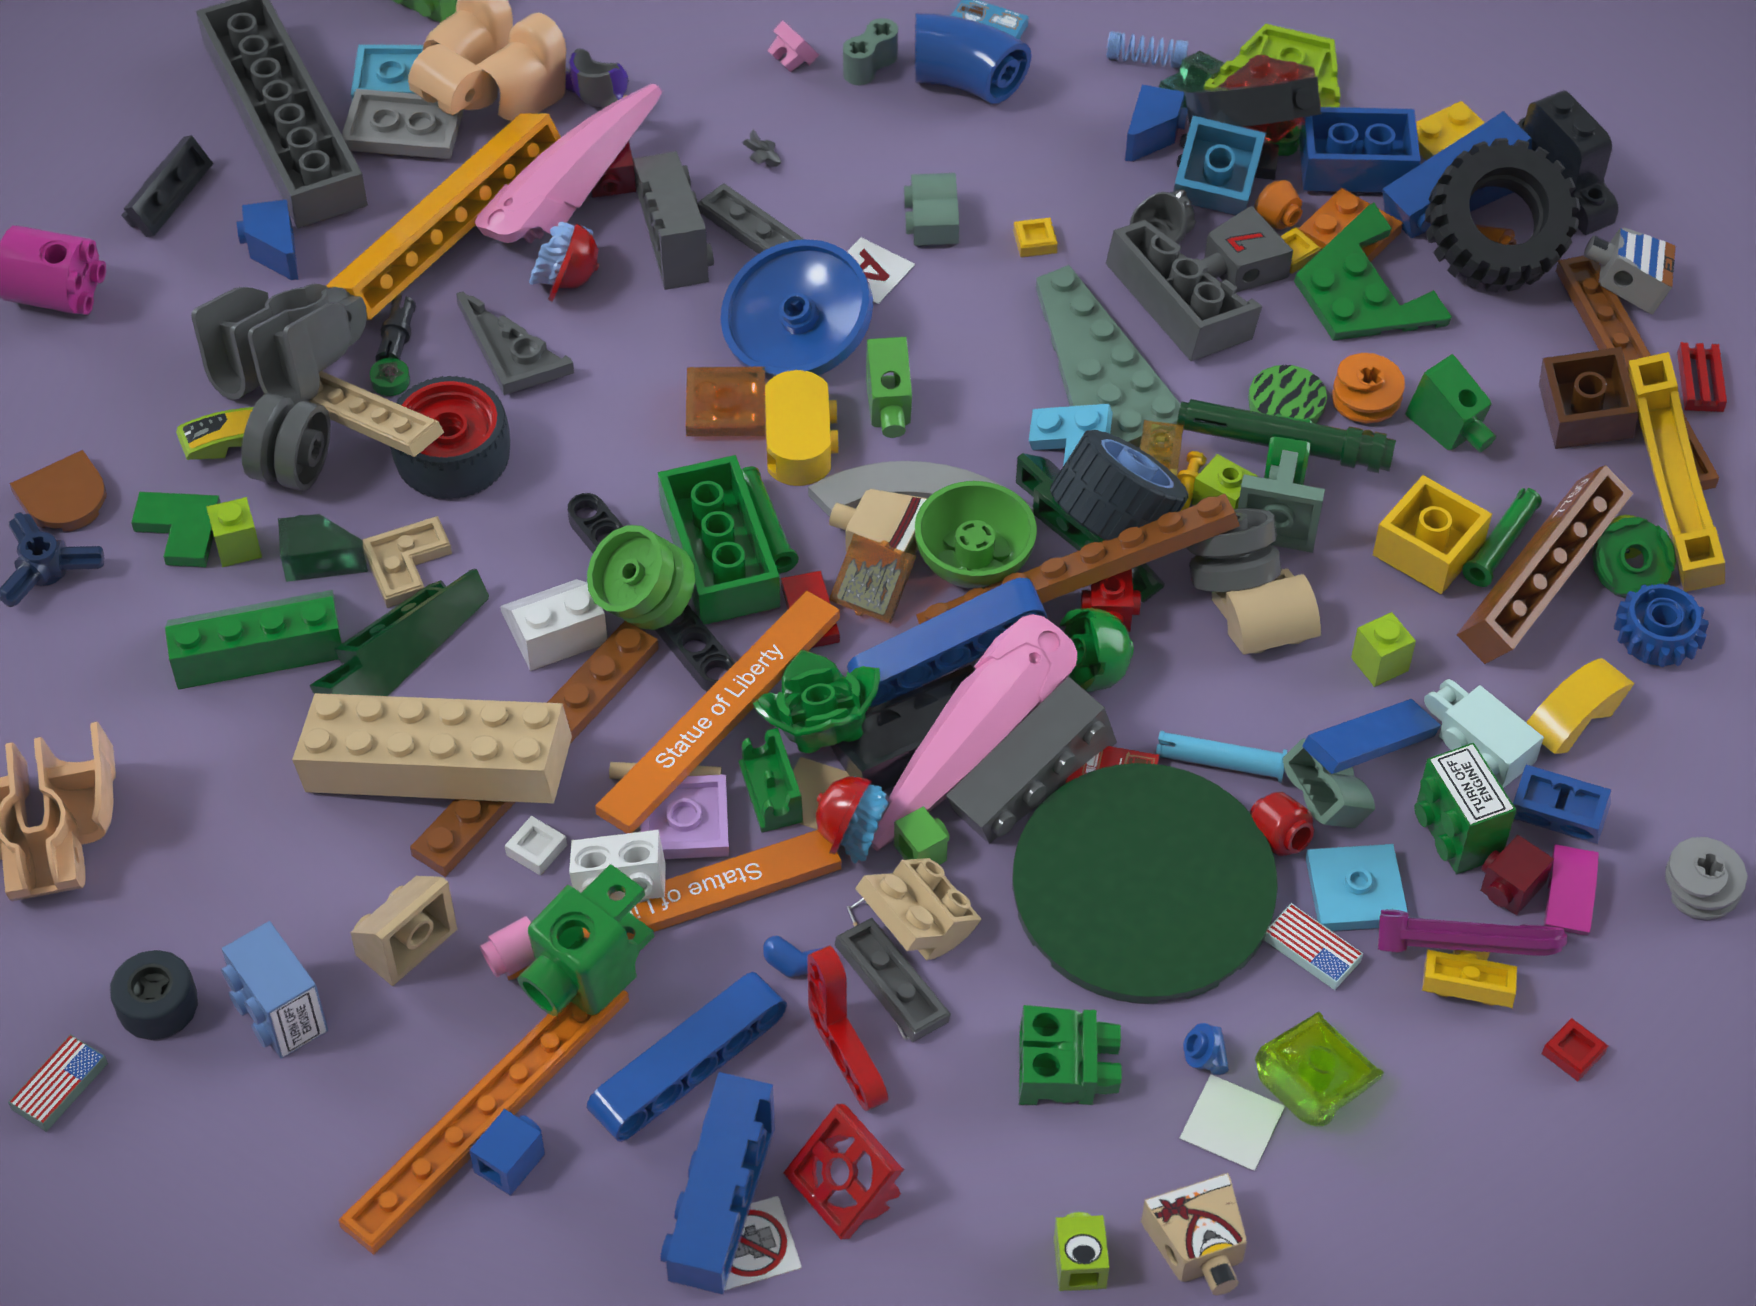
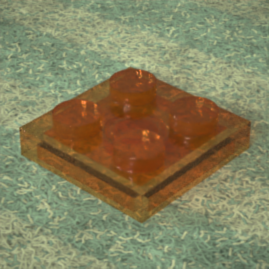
M765 366L687 367L686 437L765 436Z

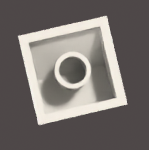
M578 579L500 606L501 612L530 671L600 647L607 640L605 613L600 606L595 604L588 591V583Z

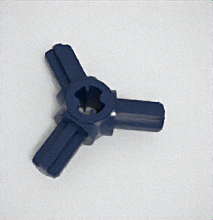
M21 512L14 514V519L9 521V527L19 543L17 546L19 557L14 562L17 570L0 587V600L6 606L13 607L18 605L35 585H52L65 576L66 570L99 569L103 567L105 559L103 548L100 546L66 547L63 540H56L50 533L40 531L30 514H22Z

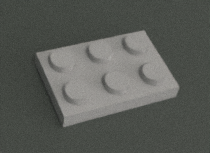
M356 89L342 136L350 151L451 159L464 109L452 116L444 113L439 108L438 101L435 103L426 102L421 96L414 93Z

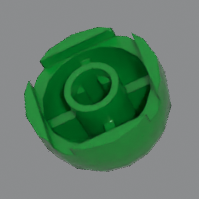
M1086 608L1068 611L1062 618L1059 627L1066 626L1064 633L1074 642L1077 651L1076 666L1071 671L1069 677L1086 692L1111 688L1124 677L1133 656L1134 646L1127 629L1118 617L1101 609Z

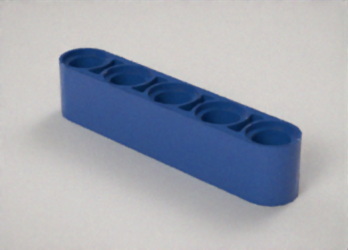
M1016 578L859 653L848 662L847 670L851 673L855 668L861 666L880 668L878 691L869 706L875 707L982 657L995 638L1015 624L1020 618L1032 614L1047 618V614L1033 582L1028 578Z
M756 972L747 973L600 1085L590 1096L586 1108L617 1141L629 1139L772 1028L784 1015L787 1009L786 1001Z

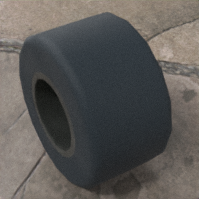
M152 950L140 952L130 957L115 971L110 983L111 1001L118 1019L125 1030L138 1038L156 1040L168 1038L183 1030L193 1019L198 1007L197 989L192 974L184 960L171 952Z

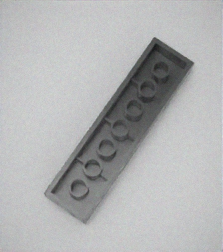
M230 0L197 10L196 13L203 44L283 200L287 199L290 215L296 227L307 226L368 206L362 172L271 1Z

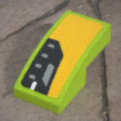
M254 407L216 412L177 426L176 434L186 459L225 458L228 447L242 446L245 427Z

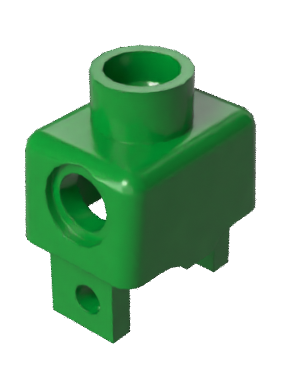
M610 864L581 893L574 887L566 885L530 923L527 932L535 960L518 976V982L526 995L538 1007L552 1016H557L572 1002L585 1013L597 1015L637 977L635 963L639 952L654 938L653 930L629 913L645 896L644 888ZM620 891L625 893L621 900L615 901L610 899L611 894ZM583 928L590 933L588 939L584 936ZM627 933L635 935L633 940L628 939Z

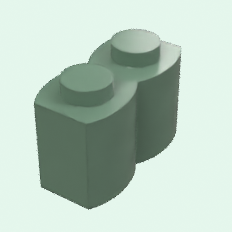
M956 173L911 174V186H904L905 208H912L911 212H905L906 234H913L914 245L959 244Z
M1302 738L1283 757V765L1287 776L1297 788L1303 790L1306 806L1318 822L1324 825L1356 828L1375 810L1374 799L1369 788L1362 780L1354 776L1353 767L1334 774L1328 772L1304 749L1302 745L1306 739Z

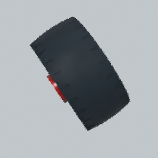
M440 376L439 378L428 379L412 386L411 389L406 390L397 399V404L439 421L444 431L440 437L415 457L390 446L398 473L409 487L429 497L458 499L487 489L505 471L510 455L509 424L501 400L488 386L471 378Z

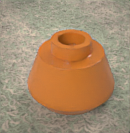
M1287 180L1274 181L1267 185L1259 194L1254 205V209L1272 228L1276 229L1294 226L1302 215V200L1292 183Z

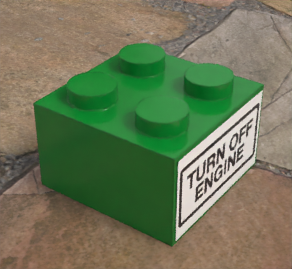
M1474 742L1427 759L1423 778L1420 780L1417 802L1414 805L1417 820L1421 826L1429 829L1435 839V846L1442 860L1449 862L1456 875L1482 866L1494 850L1502 852L1505 849L1516 808Z

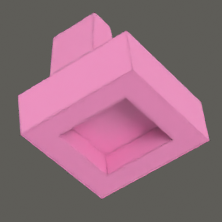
M783 20L773 30L778 36L768 49V52L777 60L787 53L781 63L790 72L803 62L810 66L819 56Z

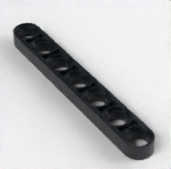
M581 493L571 498L568 503L567 510L570 526L592 553L595 552L599 545L597 541L599 536L624 527L602 499L595 494ZM582 508H592L597 511L590 518H580L575 515ZM687 604L684 611L680 614L684 617L681 622L674 625L668 624L655 629V631L700 687L707 692L718 681L709 678L706 675L707 671L715 667H721L728 671L735 662ZM691 640H700L706 644L705 648L698 652H690L683 647Z

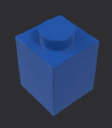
M506 1109L499 1114L469 1150L474 1173L510 1196L545 1155L540 1127L525 1115L517 1117Z

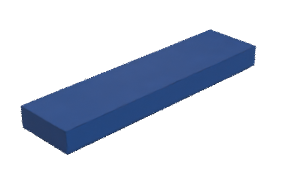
M1409 699L1309 734L1302 746L1328 772L1334 774L1432 738L1437 734L1441 725L1413 699Z

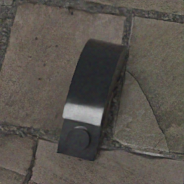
M1317 77L1253 86L1219 87L1186 93L1189 128L1193 116L1244 127L1290 121L1295 118L1321 114Z

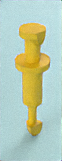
M1189 452L1186 458L1189 463L1187 470H1181L1177 474V478L1184 484L1188 492V499L1180 511L1190 507L1195 478L1199 474L1200 467L1206 464L1207 458L1201 452Z

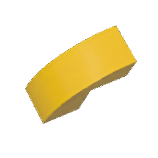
M1603 658L1596 659L1587 663L1564 680L1542 702L1526 723L1544 737L1542 744L1554 754L1567 753L1591 719L1611 717L1635 683Z

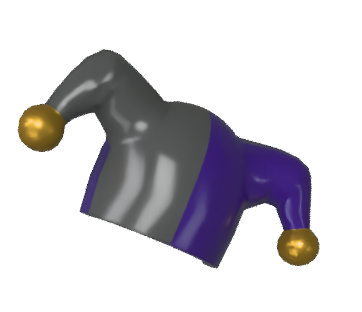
M577 48L571 54L569 60L570 69L566 67L565 90L576 93L588 105L602 108L628 96L624 94L627 90L629 79L620 63L597 62L583 48Z

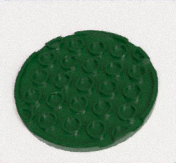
M1132 763L1104 767L1088 772L1061 786L1044 800L1028 820L1018 841L1013 862L1012 889L1018 918L1031 944L1039 949L1057 972L1080 987L1104 997L1132 1003L1154 1004L1158 1003V1000L1179 997L1188 999L1218 987L1221 981L1231 976L1237 970H1241L1251 960L1263 943L1266 932L1271 925L1277 898V871L1274 856L1266 836L1257 827L1251 813L1245 806L1226 790L1208 779L1186 770L1159 764Z

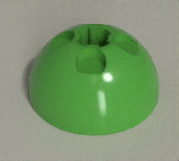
M984 481L958 482L939 489L925 500L915 519V538L925 563L943 580L968 589L990 586L1002 581L1008 575L1021 570L1032 553L1037 535L1035 516L1024 499L1006 487Z

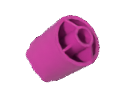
M17 225L10 227L0 241V297L5 301L74 314L89 315L91 313L97 283H102L106 276V263L99 260L96 242L89 238Z

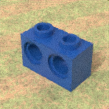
M1526 764L1513 801V805L1516 808L1514 819L1598 844L1611 805V789Z

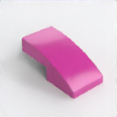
M1555 844L1552 854L1554 861L1547 888H1549L1543 926L1558 927L1564 929L1565 932L1588 936L1593 916L1599 852Z

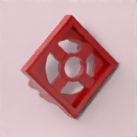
M836 1104L783 1174L842 1240L850 1239L864 1220L875 1219L890 1209L886 1202L896 1199L901 1195L899 1188L894 1182L904 1169L846 1104ZM849 1137L855 1139L845 1153L838 1152L839 1149L835 1146L836 1143L845 1141ZM865 1153L870 1156L873 1169L871 1186L868 1190L857 1179V1163ZM837 1158H842L849 1168V1177L843 1185H838L831 1177V1165ZM817 1161L823 1163L821 1171L823 1181L820 1185H818L816 1175ZM846 1190L857 1204L844 1208L835 1206L829 1199L835 1191Z

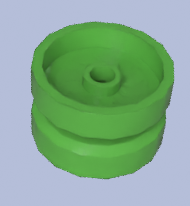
M626 525L612 531L605 537L593 553L587 571L588 591L595 604L640 629L655 630L675 620L690 601L696 581L694 564L686 551L647 528L637 525Z

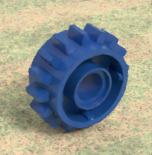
M1664 584L1641 585L1638 592L1629 591L1625 601L1620 602L1616 613L1614 630L1620 631L1617 641L1624 644L1628 650L1627 653L1643 663L1660 667L1673 664L1679 666L1686 657L1691 660L1694 659L1697 650L1702 649L1707 636L1706 631L1709 621L1702 619L1705 609L1698 606L1694 600L1695 597L1680 588Z

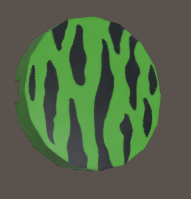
M1276 365L1262 370L1253 378L1248 394L1250 411L1274 416L1280 413L1282 414L1281 416L1305 420L1310 418L1316 424L1326 408V387L1318 376L1307 369L1294 365Z

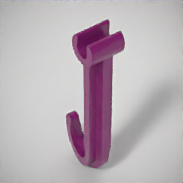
M1394 909L1381 910L1378 950L1388 952H1402L1407 950V946L1547 956L1561 952L1567 944V934L1564 932V929L1541 925L1512 926L1409 918L1407 912Z

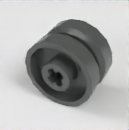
M274 393L264 394L256 402L245 427L242 442V466L244 473L251 479L267 483L278 480L283 487L299 491L308 490L316 482L322 471L328 453L331 434V421L328 410L323 405L307 401L298 402L295 405V402L290 397Z
M1234 509L1239 527L1188 546L1187 550L1196 555L1189 563L1192 585L1204 591H1239L1261 586L1279 577L1282 571L1279 550L1270 545L1277 536L1275 516L1270 511L1262 509Z

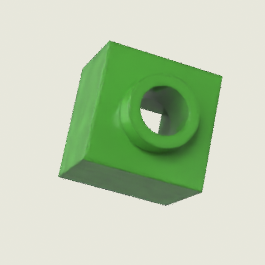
M924 806L894 822V847L904 860L930 858L939 865L947 861V845L950 840L948 830L939 818L933 819Z

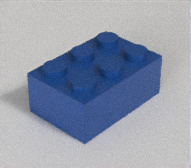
M1320 107V115L1302 117L1299 147L1303 191H1339L1343 188L1348 192H1383L1382 189L1420 165L1415 109Z

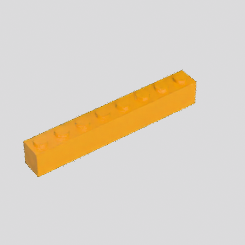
M520 113L326 286L328 288H343L351 295L362 297L366 305L367 320H371L476 225L475 221L479 213L505 184L509 185L542 152L561 138L550 115Z

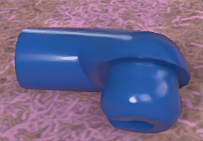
M772 936L763 945V956L771 966L785 976L797 977L808 974V954L823 947L801 952L782 937Z

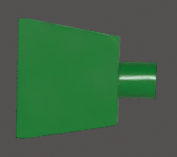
M1453 354L1424 372L1405 412V415L1447 450H1453L1465 441H1468L1480 453L1487 449L1496 439V435L1483 423L1492 406L1491 400Z

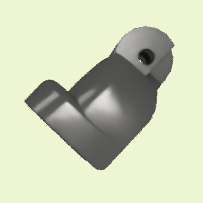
M314 283L302 288L280 292L271 298L268 297V292L246 286L234 288L196 307L192 311L191 318L205 372L213 387L222 396L229 399H239L261 385L262 391L265 394L274 393L290 397L296 405L302 401L309 402L317 395L320 387L319 372L335 363L346 353L349 346L353 345L361 337L366 325L367 312L362 297L351 295L343 288H328L325 285Z

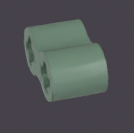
M886 18L875 19L867 25L866 31L863 34L852 37L843 44V77L848 83L853 85L868 84L874 79L875 73L880 68L890 66L896 62L898 58V26L894 21Z

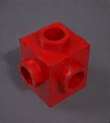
M1132 569L1088 585V590L1081 591V609L1093 608L1104 610L1118 617L1127 631L1131 632L1132 615H1140L1141 605L1140 591H1133Z

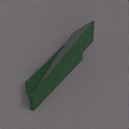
M1025 453L1017 457L1016 484L1033 496L1034 516L1078 551L1089 543L1105 541L1077 523L1054 500L1050 486L1060 470L1052 461L1044 457ZM1146 563L1132 568L1133 591H1140L1142 603L1164 588L1165 583Z
M477 569L468 570L467 573L448 586L442 580L427 585L336 647L334 650L340 662L344 664L310 684L312 692L314 694L388 696L489 599V594Z

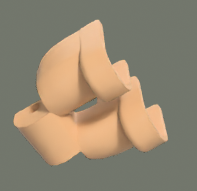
M457 0L456 13L442 21L427 35L423 51L415 59L410 69L408 78L409 89L421 96L426 102L435 103L438 101L439 108L444 113L453 116L462 109L477 110L490 106L497 99L499 87L498 115L512 121L520 113L538 114L562 99L565 94V39L557 24L547 15L539 12L532 13L513 26L512 10L508 0Z
M98 721L90 724L94 759L90 761L66 762L59 760L54 756L42 737L34 738L39 790L44 798L43 823L39 826L28 827L25 799L30 794L27 761L13 742L6 743L5 745L8 776L0 777V860L3 862L5 893L11 901L80 889L85 886L86 874L82 845L95 842L106 834L112 821L113 781L116 778L113 745Z

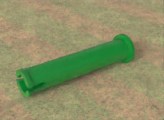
M752 466L745 467L741 470L779 574L786 573L792 570L799 562L798 554L790 548L762 481L759 469Z
M1531 488L1519 490L1516 498L1472 560L1465 562L1462 572L1470 583L1479 587H1487L1492 583L1494 578L1493 572L1535 511L1542 504V498L1535 490Z

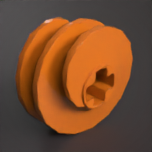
M1357 353L1349 355L1340 362L1337 369V376L1334 380V389L1331 396L1333 405L1342 416L1352 421L1361 423L1381 422L1392 417L1401 406L1405 389L1404 375L1396 364L1378 354Z

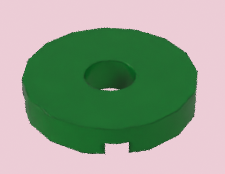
M1641 517L1622 518L1609 525L1596 541L1592 553L1594 571L1601 584L1613 594L1626 598L1629 591L1636 593L1640 590L1641 585L1667 584L1675 569L1676 554L1673 542L1667 532L1659 525L1655 526L1653 523L1647 522V519ZM1627 548H1636L1642 553L1644 563L1641 568L1631 567L1626 562L1625 551Z

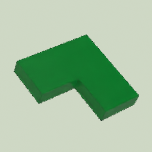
M139 491L131 521L134 532L169 533L163 556L166 565L206 567L214 537L206 506L221 503L219 495Z

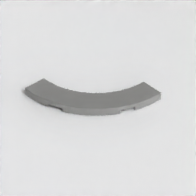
M892 461L863 465L828 476L808 486V496L830 517L836 503L857 508L865 491L869 489L928 498L939 489L958 482L984 481L998 485L1001 484L974 472L945 464L920 461Z

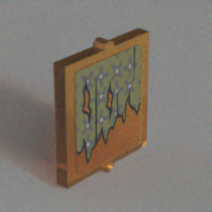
M854 533L829 600L855 610L857 616L862 617L866 614L891 624L917 556L890 547V543L886 540L879 543Z

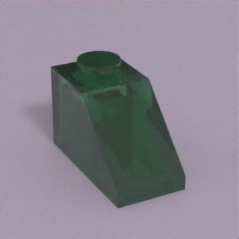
M320 514L278 518L280 558L286 582L368 572L363 540Z

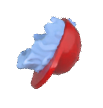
M559 222L558 226L551 228L550 233L553 237L549 243L541 245V250L538 252L539 257L529 280L531 285L537 283L553 285L548 300L553 302L559 288L577 289L588 282L593 272L599 268V263H597L599 249L594 240L593 231L577 223L573 226L569 223Z

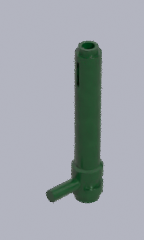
M1190 399L1189 402H1181L1177 425L1184 426L1186 431L1269 447L1270 438L1274 436L1307 441L1311 444L1310 456L1340 461L1341 466L1354 469L1355 465L1367 467V471L1379 473V470L1390 471L1396 440L1386 438L1387 434L1375 432L1374 434L1371 430L1363 431V429L1350 426L1347 430L1194 399Z

